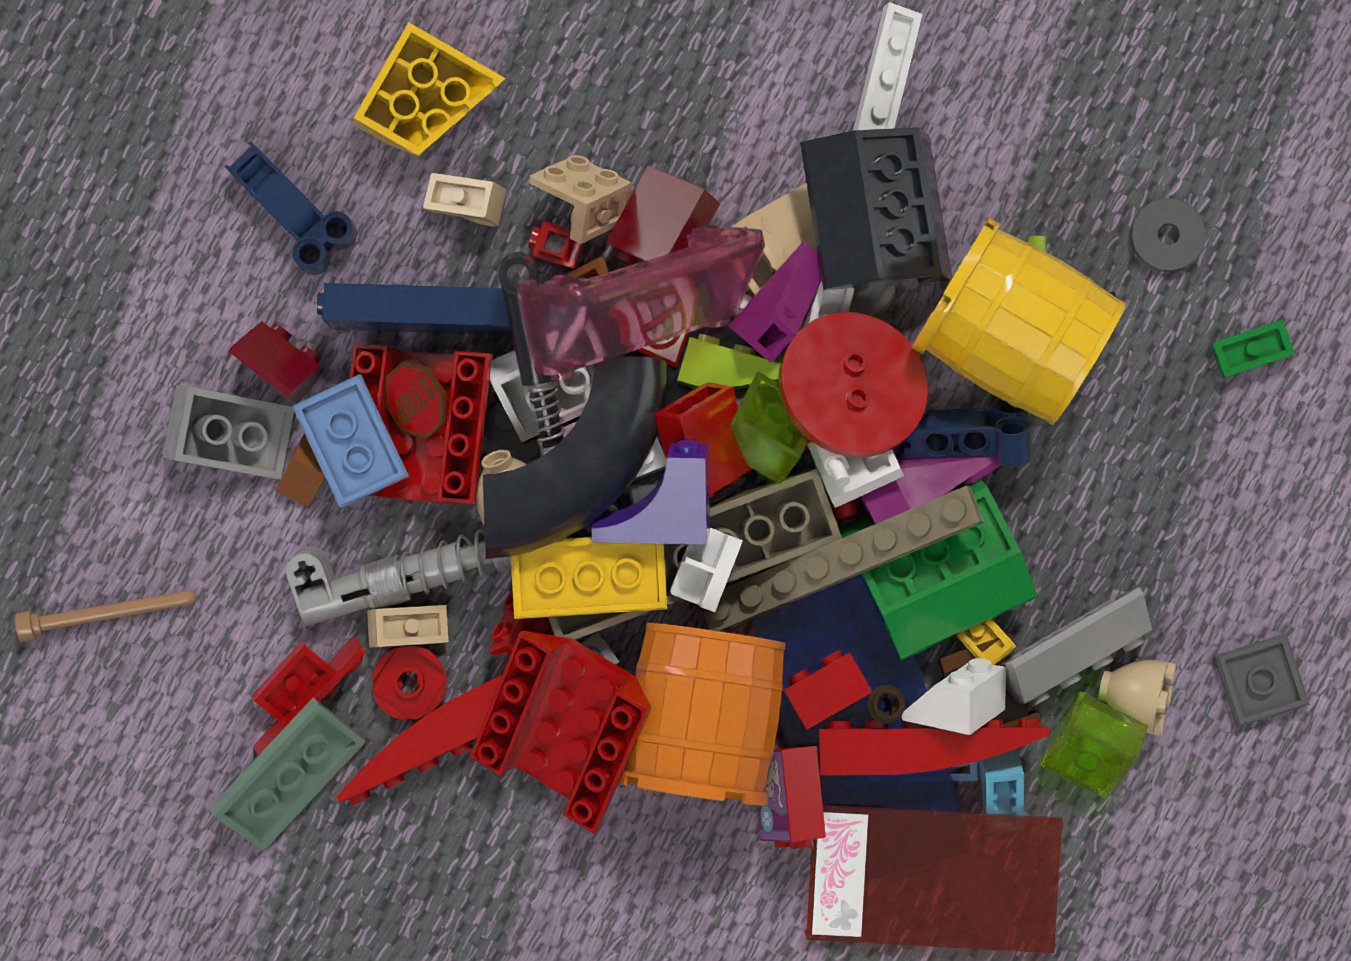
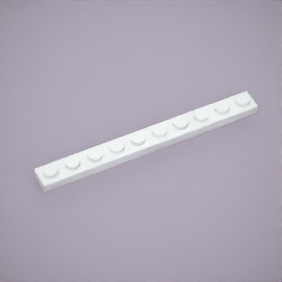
M890 2L884 6L853 130L892 129L895 127L922 18L921 13ZM821 281L807 311L804 326L828 314L849 312L854 288L823 290Z

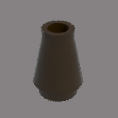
M883 685L872 691L867 701V709L878 722L892 723L902 716L905 709V700L897 688ZM880 699L885 702L884 710H878L877 702Z

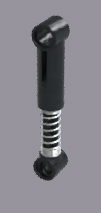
M512 252L506 255L499 265V281L521 383L523 386H527V391L532 394V398L529 401L534 403V408L531 411L535 412L537 417L533 421L538 422L539 428L535 431L540 432L541 438L538 441L542 442L543 447L540 449L542 457L565 438L563 434L566 429L561 425L564 419L559 416L562 409L557 406L560 399L555 396L558 390L555 387L557 385L555 380L559 378L536 264L528 254ZM521 264L525 266L529 271L528 277L522 282L511 281L507 276V271L512 265ZM525 293L533 326L527 329L519 295Z

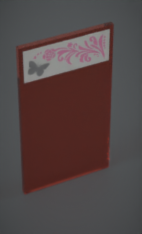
M823 805L826 838L812 840L807 926L805 929L806 940L1054 953V948L1056 947L1055 929L1062 828L1064 827L1062 817Z

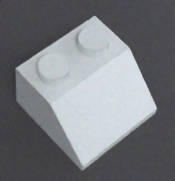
M978 658L970 660L966 665L934 685L908 707L902 714V720L967 735L972 734L1005 710L1006 667L993 665L987 659Z

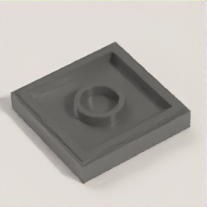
M1286 633L1214 655L1236 727L1310 705Z

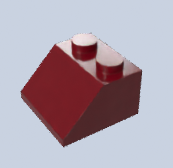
M261 321L233 344L228 352L287 398L298 404L325 371L317 364L321 357L305 344L300 350L289 342L293 335L276 322L269 327Z

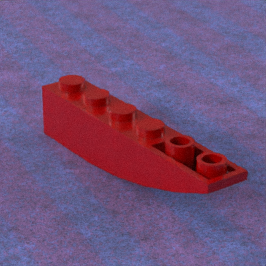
M502 675L457 696L424 716L396 737L370 760L336 796L339 803L349 800L351 806L372 797L369 789L382 783L385 789H389L405 781L403 773L417 767L419 773H422L440 764L437 757L451 751L453 757L472 749L471 740L476 739L479 735Z
M991 719L972 734L967 735L936 727H926V725L904 720L903 727H888V723L867 720L865 721L866 728H850V721H828V728L819 729L820 775H898L935 771L969 764L1012 751L1049 736L1050 727L1041 726V719H1018V726H1003V719Z

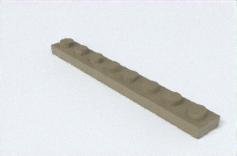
M964 486L724 588L715 612L702 608L709 630L726 631L984 523L971 487Z

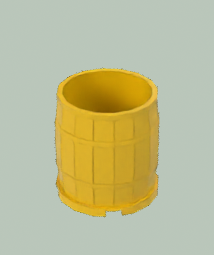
M989 217L912 348L922 354L925 350L929 351L950 366L957 374L959 373L984 390L1010 403V405L1016 408L1019 407L1053 425L1067 408L1095 364L1119 322L1126 303L1120 299L1118 300L1093 282L1088 276L1039 249L1034 244L999 230L998 228L1001 224Z

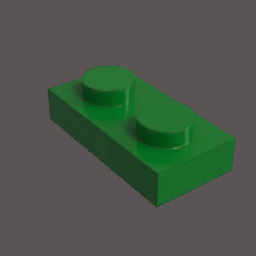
M1283 319L1210 344L1222 379L1295 354Z

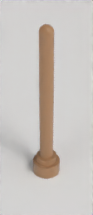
M187 590L41 616L40 613L33 614L32 611L19 612L15 614V627L20 642L36 640L37 636L43 635L46 630L192 605L196 601V595L193 591Z

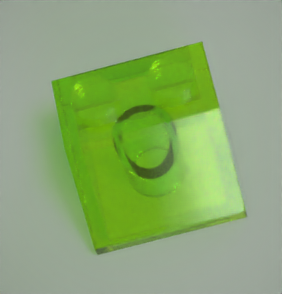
M757 371L730 427L747 465L781 484L798 462L808 438L797 429L788 416L780 396L779 383Z

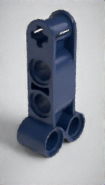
M250 141L248 143L250 147L230 166L226 164L224 167L297 241L292 252L296 264L310 275H318L325 272L331 261L328 250L332 247L342 250L352 246L357 237L356 226L349 216L343 212L332 211L323 215ZM340 222L347 224V232L343 237L338 239L330 237V229L333 225ZM311 248L320 249L321 255L316 263L310 265L304 263L303 257L307 250Z
M1001 398L996 401L995 407L925 410L917 427L902 442V451L899 452V445L892 450L896 459L899 460L996 456L998 462L1003 465L1020 466L1030 459L1029 412L1019 407L1016 408Z

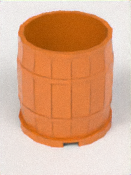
M646 623V633L639 662L636 666L635 676L651 709L618 784L626 786L628 784H635L637 788L718 801H724L725 798L742 800V804L767 806L769 792L764 791L770 762L774 754L773 750L783 691V657L786 643L706 629Z

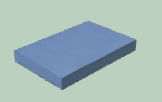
M361 374L292 406L341 509L409 477Z

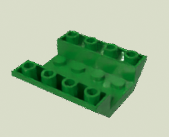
M981 479L972 484H959L954 487L953 491L964 486L971 487L984 523L861 574L881 613L885 629L901 661L1038 598L1023 555L988 487ZM864 516L838 529L841 537L844 538L873 524L867 516Z

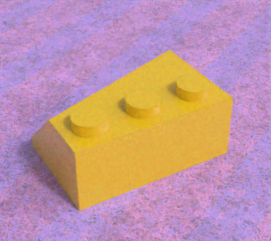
M408 22L353 118V125L388 145L420 156L504 82L506 78Z

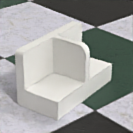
M710 528L707 544L687 545L670 593L715 612L743 540Z

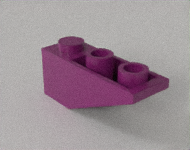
M803 241L729 325L731 329L770 363L774 361L797 334L822 281L818 253Z

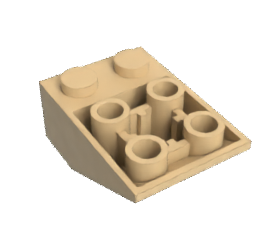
M807 184L801 185L750 214L716 237V247L751 297H754L803 241L817 253Z

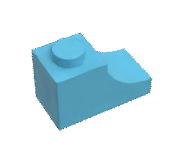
M1018 748L980 760L979 775L986 833L1024 830V772Z

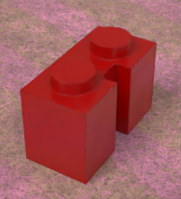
M837 650L820 660L823 668L812 674L806 668L787 679L790 686L784 689L806 730L872 693L850 652L843 656L841 651Z

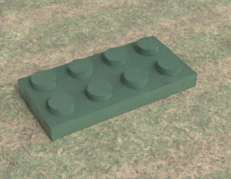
M312 698L215 801L209 810L214 817L261 851H264L366 741L353 728L315 698Z

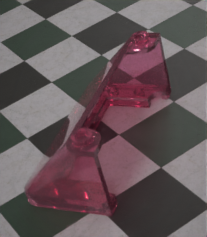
M704 225L692 229L693 233L687 235L688 248L590 279L558 275L552 277V280L545 282L544 285L537 284L536 279L516 284L535 373L549 375L553 381L568 379L574 376V370L706 326L715 328L730 324L731 318L736 316L764 251L763 231L751 228Z

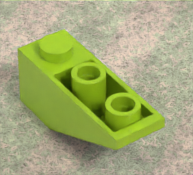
M699 334L698 339L689 338L677 379L678 385L696 389L709 382L733 386L734 391L779 383V368L782 357L777 356L770 363L767 359L755 356V349L735 344L734 350L719 346L721 340Z

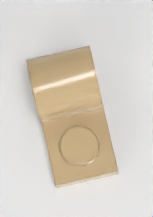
M431 173L423 209L429 212L463 217L478 224L498 227L507 190L491 181Z
M446 605L367 610L369 648L449 642Z

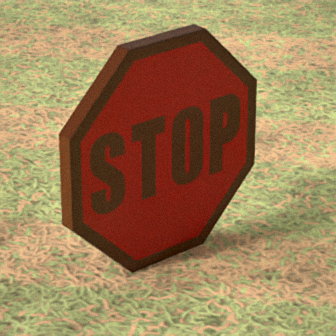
M403 361L385 377V407L401 432L427 439L446 423V392L429 367Z

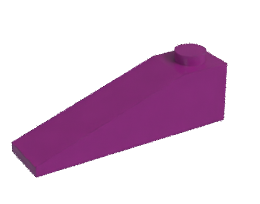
M996 456L897 459L904 476L858 497V501L865 515L875 525L948 494L959 484H972L1002 464L998 462Z

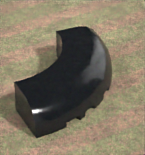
M652 357L594 358L588 401L580 418L567 436L551 451L525 466L501 473L483 475L485 559L512 557L533 552V550L554 542L558 543L599 518L622 495L641 470L658 434L655 413L665 407L668 371L666 361Z

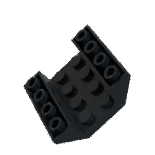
M919 127L853 130L800 143L823 290L856 288L875 281L917 278L918 283L952 280L930 136Z

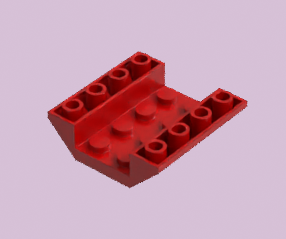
M353 345L349 379L359 374L362 375L409 477L369 496L450 505L475 504L492 354L455 351V355L399 351L388 346ZM403 361L429 367L446 392V423L427 439L401 432L385 407V377Z
M522 631L518 635L470 758L499 776L514 766L569 799L563 815L595 834L600 828L651 706L636 676L576 640Z

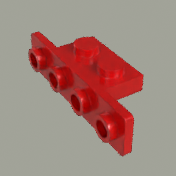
M353 636L329 663L301 641L252 694L253 701L276 719L253 746L258 756L312 698L319 702L329 699L337 690L338 682L347 672L351 673L359 667L363 661L366 649L358 639Z

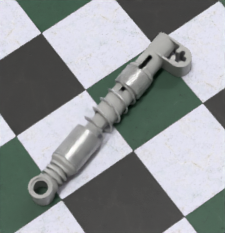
M616 500L608 510L611 512L622 509V506ZM593 522L567 536L565 539L592 537ZM478 529L475 534L474 544H471L464 535H459L454 543L449 544L443 540L438 548L435 549L422 546L418 554L412 555L409 552H404L401 558L395 555L377 560V562H370V564L367 563L361 566L358 572L337 579L335 578L329 558L324 551L314 546L304 547L288 562L286 574L304 624L310 626L368 607L371 609H383L400 604V602H407V600H411L414 593L425 590V593L429 595L430 588L443 585L447 589L448 583L460 579L466 584L467 570L476 567L479 568L480 575L484 578L485 573L482 566L492 562L499 572L510 570L511 557L485 559V540L478 542V534L482 533L484 535V531ZM463 538L468 546L460 548V539ZM304 563L307 566L314 565L315 570L311 574L309 570L303 571L301 566ZM310 577L312 581L321 578L324 583L305 589L303 586ZM368 588V590H364V591H361V592H358V593H355V594H351V595L348 594V593H351V592H354V591H357V590H362V589Z

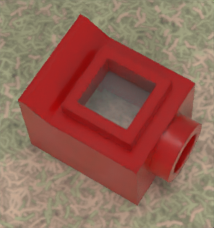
M544 220L541 229L534 227L528 248L533 249L532 257L534 260L572 272L578 267L577 259L582 245L585 246L586 242L580 244L570 239L571 229Z

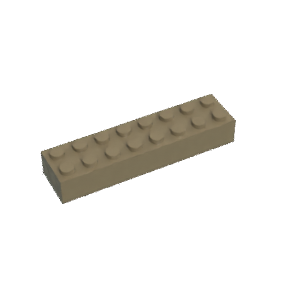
M809 467L766 485L755 487L710 504V528L743 540L727 583L842 539L816 468ZM664 544L667 605L682 600V598L672 595L670 589L688 544ZM653 610L548 617L554 636L575 640Z

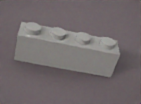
M1139 587L1115 596L1000 662L998 666L1006 667V688L1015 704L1021 705L1028 702L1029 706L1033 707L1048 699L1050 695L1047 691L1054 686L1060 684L1061 688L1064 689L1082 679L1079 674L1080 671L1089 666L1095 671L1113 661L1111 653L1122 647L1125 652H1128L1143 644L1145 640L1142 636L1151 631L1152 627L1141 588Z

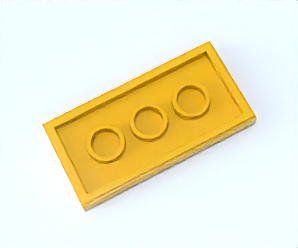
M592 537L568 538L533 550V552L511 557L514 619L667 609L664 544L592 542Z

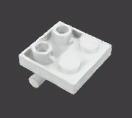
M813 442L807 444L835 508L904 476L893 450L871 457H847L829 452Z

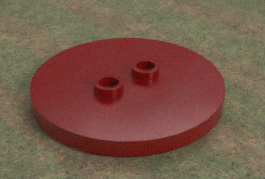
M838 312L811 321L792 339L785 350L779 368L780 396L791 421L810 441L838 455L871 457L894 449L907 439L917 427L926 408L928 383L926 372L918 353L898 330L870 315L855 312Z

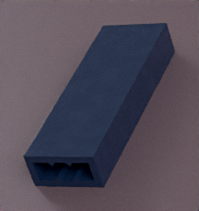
M324 283V293H318L317 314L322 315V320L332 330L511 335L501 288ZM541 289L549 331L552 333L554 299L551 290ZM525 293L519 295L527 329L533 326Z

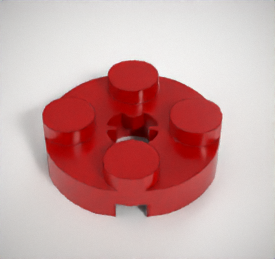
M419 646L395 648L384 654L373 670L374 696L377 704L390 716L397 719L416 720L433 712L442 703L447 691V674L440 659L428 649ZM410 672H414L418 676L416 682L420 686L416 692L410 689V694L405 693L402 690L404 683L400 678L404 673L410 676Z

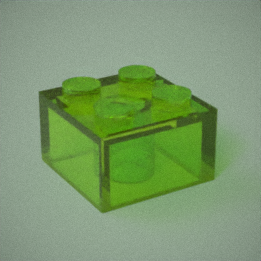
M1080 691L1051 731L1039 765L1107 799L1138 758L1148 726Z

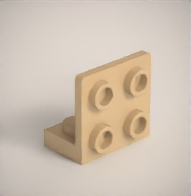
M578 155L570 156L563 161L530 175L529 180L531 185L574 205L571 213L570 239L580 244L613 229L630 199L632 182L619 177L615 171L602 169L590 163L587 158Z

